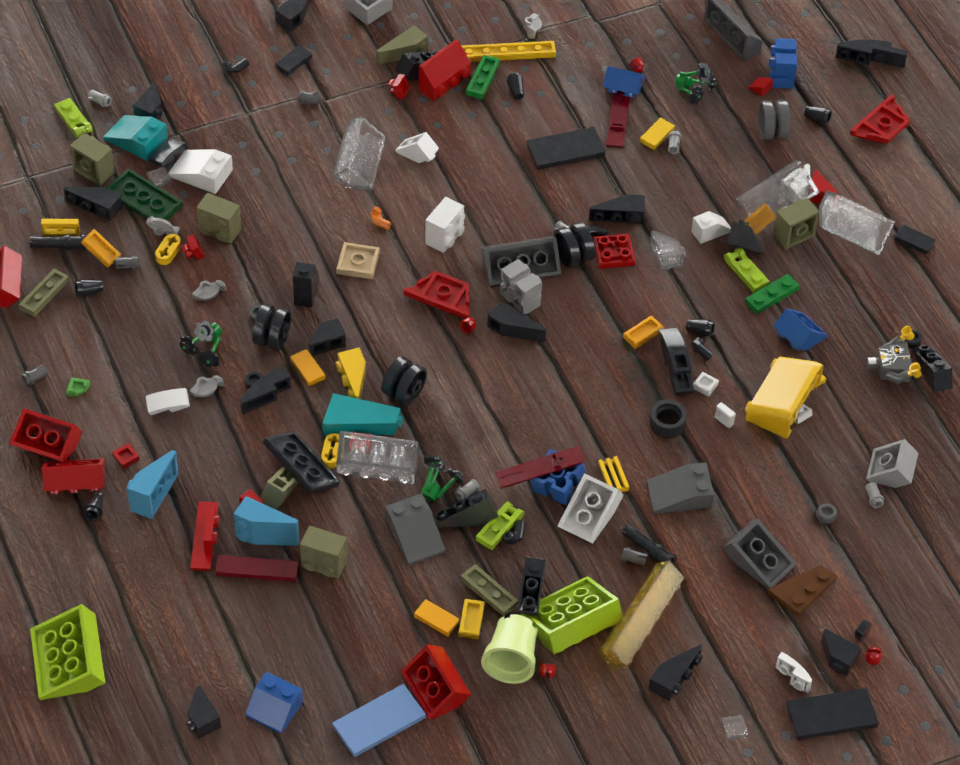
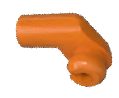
M373 207L372 212H370L372 223L375 226L389 230L391 222L382 218V209Z

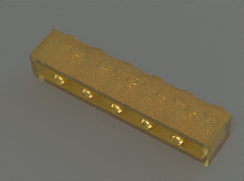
M670 561L655 565L600 649V655L614 669L625 668L632 663L633 656L641 649L642 642L652 632L653 625L661 618V613L670 604L671 597L681 587L680 583L684 576Z

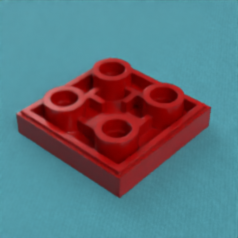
M629 234L593 237L599 269L635 266L636 261Z

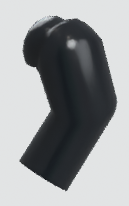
M246 58L237 64H232L231 60L223 62L224 70L239 73L250 65Z
M596 225L586 226L593 235H607V229Z
M695 338L691 342L692 349L709 361L714 354L703 345L704 341L701 338Z
M517 520L515 530L504 533L503 539L506 544L513 545L523 539L525 521Z

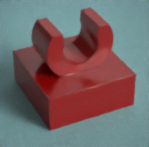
M398 74L396 79H391L387 84L392 86L390 93L395 94L397 99H404L410 89L405 74Z
M195 235L188 236L189 244L181 247L183 253H186L187 258H192L194 255L198 260L204 258L202 246Z

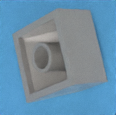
M905 439L873 449L866 479L870 482L894 488L911 484L918 452Z

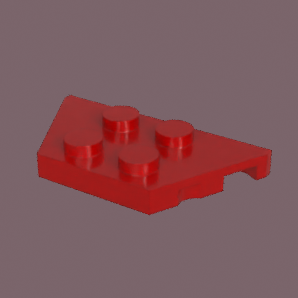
M891 94L850 130V135L888 144L909 126L910 120L903 113L902 107L896 104L895 97Z
M434 271L426 278L418 280L415 286L411 288L406 287L403 290V295L464 319L469 317V283Z

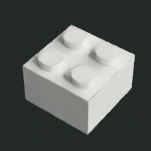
M447 197L440 202L426 219V245L442 253L453 246L455 239L461 236L465 229L464 205Z

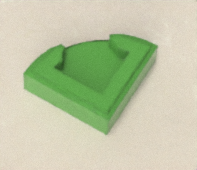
M71 377L66 391L67 397L78 396L86 392L91 385L90 380Z

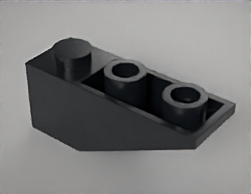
M287 0L275 9L276 23L290 32L303 23L311 0Z
M439 51L403 53L395 70L399 74H405L407 80H419V66Z
M63 188L65 201L69 204L76 205L85 211L92 212L110 221L123 207L122 195L108 188Z
M626 194L590 206L589 221L643 224L645 195Z
M503 301L488 314L487 326L502 336L539 342L546 341V328L543 325L536 323L527 315L520 313Z
M922 345L919 348L913 349L915 358L921 366V371L929 387L934 392L953 389L952 367L931 346Z
M484 489L483 491L473 493L471 497L465 500L457 501L447 509L438 511L434 515V521L437 527L479 526L499 517L496 504L488 491Z
M525 557L518 613L538 616L546 559Z
M698 645L661 663L649 680L648 690L668 701L674 695L677 696L683 685L681 684L683 681L689 680L693 667L695 665L698 666L702 661V645Z

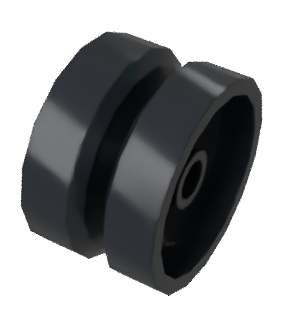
M579 221L571 224L569 228L562 227L554 231V237L557 238L559 258L567 268L580 264V261L585 263L595 258L594 242L583 222Z
M262 304L254 322L253 343L260 346H265L268 343L270 348L281 350L289 334L292 318L291 311L284 308H279L276 311L273 305Z
M400 356L387 370L382 381L381 391L390 398L396 397L399 403L409 406L421 393L426 383L427 370L418 364L413 365L411 360Z

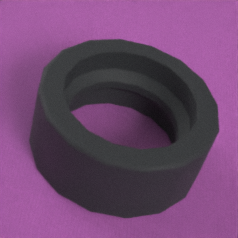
M659 401L651 409L649 424L657 435L669 438L675 437L685 429L687 413L685 408L676 401ZM661 413H672L679 418V422L672 425L663 424L657 419V416Z

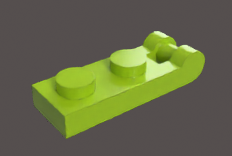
M71 98L54 104L55 110L75 138H79L83 133L93 132L90 122H87Z
M742 247L735 249L733 253L729 252L724 255L726 263L753 293L769 285V280L746 256Z
M508 501L499 509V517L489 521L476 535V541L490 550H493L502 540L504 533L509 532L516 524V521L521 520L524 516L523 510L514 508L513 504Z

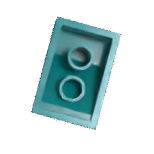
M124 115L103 136V139L147 161L154 151L168 139L167 124L153 117Z

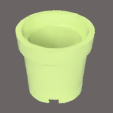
M515 614L510 615V618L504 619L502 617L499 619L491 643L486 647L481 659L482 667L489 676L498 681L511 684L525 682L533 676L536 662L534 650L538 629L537 627L534 628L533 622L530 619Z

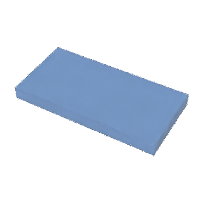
M402 684L332 722V727L355 758L425 719L426 714L405 685Z

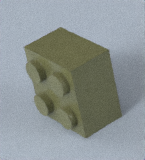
M83 133L70 145L74 171L99 186L115 174L112 149L108 145H104L95 137L89 136L86 133Z
M207 193L196 207L198 230L202 234L231 244L241 231L240 205Z
M808 198L798 200L787 207L779 209L776 214L773 236L785 250L815 236L820 211Z
M309 525L300 543L301 567L308 571H316L327 577L339 579L348 560L347 537Z

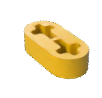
M169 234L164 238L155 252L157 263L167 265L172 262L181 248V239L178 235Z
M336 433L326 436L321 454L322 462L329 469L338 466L343 447L342 437ZM333 441H336L334 447H331ZM330 454H332L333 458L331 460H328Z

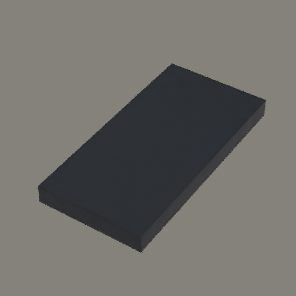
M595 127L527 140V147L537 170L605 156V149Z
M295 431L264 439L263 444L308 494L339 486L340 480Z
M867 688L788 700L786 703L797 740L874 728L879 725Z

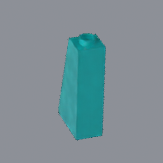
M333 393L322 423L323 435L327 436L331 433L352 435V432L372 435H395L397 428H401L403 423V417L400 416L401 408Z

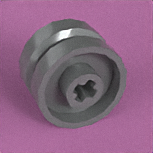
M776 100L774 106L771 101H760L758 125L762 140H770L774 135L777 139H788L790 133V111L787 100Z

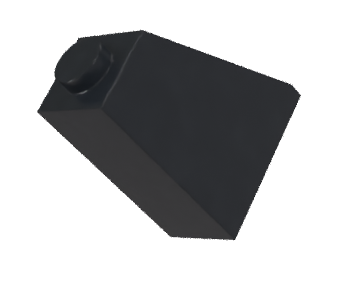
M296 262L293 273L294 305L313 307L319 283V274L315 264Z

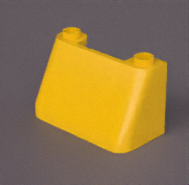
M787 357L775 358L770 366L771 370L752 402L748 401L744 411L747 412L746 420L787 439L792 431L790 425L796 421L797 414L811 390L817 389L821 383L823 365L818 362Z

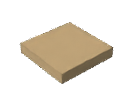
M344 242L336 274L373 280L380 248Z

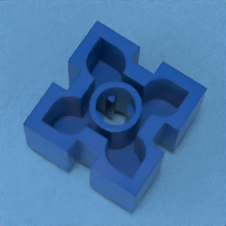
M775 38V44L771 45L772 58H769V68H772V70L769 71V78L774 79L773 88L793 89L797 69L796 39Z
M549 449L545 456L557 453V451ZM584 463L531 479L533 491L545 497L548 494H552L554 501L567 506L575 493L574 487H578L584 473L586 474Z

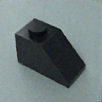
M153 83L133 105L134 116L153 117L157 120L161 118V101L156 84Z
M738 220V223L733 221L727 243L764 254L752 227L748 226L749 223Z
M338 318L319 324L309 340V353L311 356L346 346V334Z
M825 628L821 644L828 666L835 672L847 676L858 661L861 648Z
M201 686L196 687L188 710L189 721L186 722L190 732H195L198 739L221 728L220 716Z

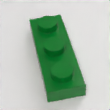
M483 55L466 89V95L483 99L500 65V59Z
M786 274L745 298V304L757 315L798 291L800 285L789 274Z

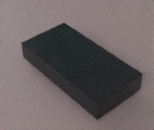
M299 45L277 61L275 67L289 76L312 58V53Z
M902 225L894 238L895 241L925 255L929 253L936 239L906 225Z

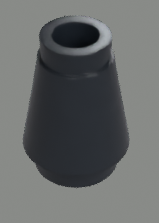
M517 72L509 74L506 83L514 99H522L524 97L523 77Z
M807 106L804 116L823 125L830 122L832 111L826 107Z
M79 279L74 284L76 296H81L82 298L103 291L102 280Z
M688 319L686 330L705 338L708 336L712 337L715 330V322H711L710 319Z
M94 491L83 507V515L90 521H95L102 516L103 494L101 492Z

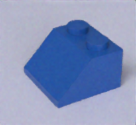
M607 66L603 87H606L608 92L617 93L618 90L623 91L625 96L634 97V94L639 95L646 74Z
M788 308L785 309L773 325L778 330L777 334L784 339L787 338L790 341V346L797 351L799 349L807 351L828 336L803 312Z
M265 672L254 689L245 716L282 734L303 703L302 689Z

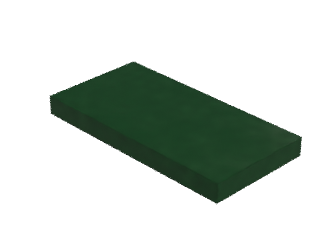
M129 168L106 187L121 194L123 205L146 220L149 217L169 220L183 207L181 200Z

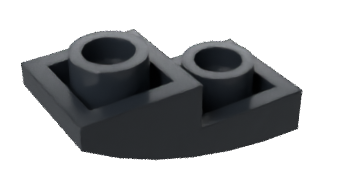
M171 139L154 151L149 157V162L155 163L159 167L167 166L168 163L174 161V155L187 150V145L185 142Z

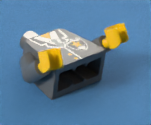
M903 327L901 330L902 335H898L891 341L878 347L876 357L867 358V369H878L880 379L888 380L895 384L910 382L912 376L919 378L921 376V366L917 362H911L908 343L904 341L905 339H914L911 327Z

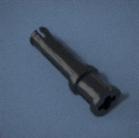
M67 234L64 237L30 236L29 240L31 241L29 242L30 248H65L67 251L71 249L86 251L87 249L81 243L86 234H82V236Z
M627 524L624 527L622 534L644 549L652 560L662 564L665 570H669L674 565L677 556L666 551L662 544L654 543L631 524Z

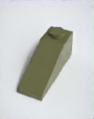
M413 25L376 50V63L380 65L398 61L403 53L425 52L428 49V35Z
M283 466L267 481L260 498L266 506L277 510L298 482Z

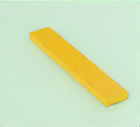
M554 41L462 46L471 62L481 61L483 55L500 60L556 57Z

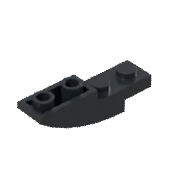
M851 40L838 43L835 58L869 65L871 60L904 68L908 51L893 48L892 42Z
M677 328L659 329L658 334L665 365H668L674 395L693 394L695 390L691 377L692 366L680 332Z

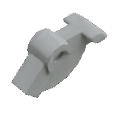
M535 13L524 20L523 27L527 30V36L530 39H535L536 32L542 28V21L538 18L539 15Z
M149 217L146 222L153 229V233L158 236L163 234L178 235L180 227L172 226L170 222L162 218Z
M216 280L212 283L202 281L200 286L192 293V296L197 301L211 300L218 295L219 291H226V287L221 280Z
M218 375L213 376V378L199 377L197 383L190 390V395L195 398L210 396L215 392L217 386H224L223 379Z

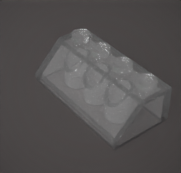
M362 116L346 124L333 177L345 187L372 190L386 136Z
M795 160L735 199L748 218L765 203L776 215L779 209L804 198L810 199L820 192L802 162Z
M826 191L819 206V223L821 228L880 255L895 223L894 221L830 191Z
M340 431L337 473L362 476L364 478L400 481L402 483H415L418 468V441Z

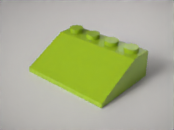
M589 576L540 600L538 616L521 614L533 622L534 628L537 627L538 639L553 654L562 652L564 649L578 644L587 637L596 635L599 631L623 620L619 599Z
M80 604L30 628L40 700L88 692L105 684L96 615L87 607Z

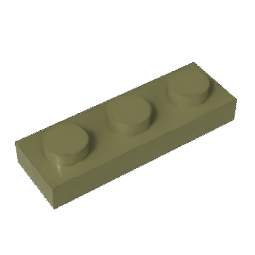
M54 268L19 304L20 310L35 317L69 282V276Z
M476 564L461 575V581L503 617L518 606V600Z

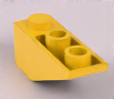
M359 347L338 353V361L335 362L338 373H342V383L344 387L348 388V397L361 399L366 374V361Z

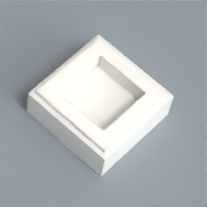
M702 372L693 383L695 390L709 397L718 386L719 380Z
M721 402L716 407L715 418L727 428H730L734 425L736 413Z

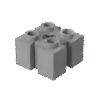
M518 259L501 269V280L503 282L500 284V294L508 302H512L517 311L526 315L541 306L542 281L539 276L533 273L530 274V268Z

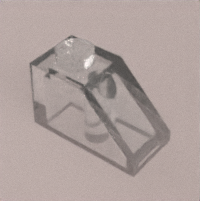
M651 231L650 244L662 270L683 266L686 250L684 247H681L679 240L657 231Z

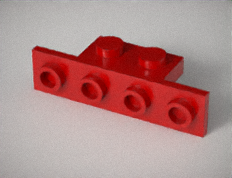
M199 501L190 570L211 571L213 548L218 540V532L215 531L220 523V516L218 515L219 502Z

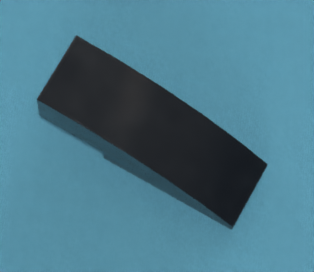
M284 365L263 376L247 390L240 399L242 415L277 401V393L291 388V376Z

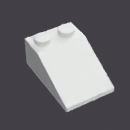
M216 149L185 150L169 171L168 177L216 194L233 170L232 155Z
M584 473L558 527L593 544L615 513L624 495L619 489Z

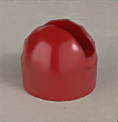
M637 57L629 63V66L634 72L638 73L643 70L644 62L640 57Z
M471 317L463 319L460 322L461 330L466 334H470L476 328V321Z
M870 647L865 654L866 662L870 665H877L881 662V650L877 647Z
M540 663V675L545 678L546 673H548V679L552 678L555 675L557 666Z

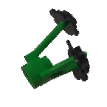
M699 63L698 71L680 72L676 76V87H679V91L689 94V103L691 105L697 104L703 97L701 86H694L692 91L688 89L692 87L693 83L707 84L708 93H711L713 88H716L717 79L714 78V74H711L712 71L708 67V63ZM698 75L700 80L693 79L691 76Z
M207 320L198 322L196 324L197 328L194 329V334L197 337L192 340L189 336L180 337L179 345L186 354L195 355L196 342L199 340L214 342L211 350L201 351L199 361L207 367H217L219 365V356L215 354V350L222 341L220 337L222 335V328L215 322L212 324Z
M436 455L424 457V463L430 466L425 484L421 490L424 498L434 502L436 498L441 499L442 495L454 482L462 486L465 485L462 473L456 469L451 470L449 468L448 471L444 470L445 464L440 457ZM439 471L449 474L452 478L441 490H439L440 486L435 483Z

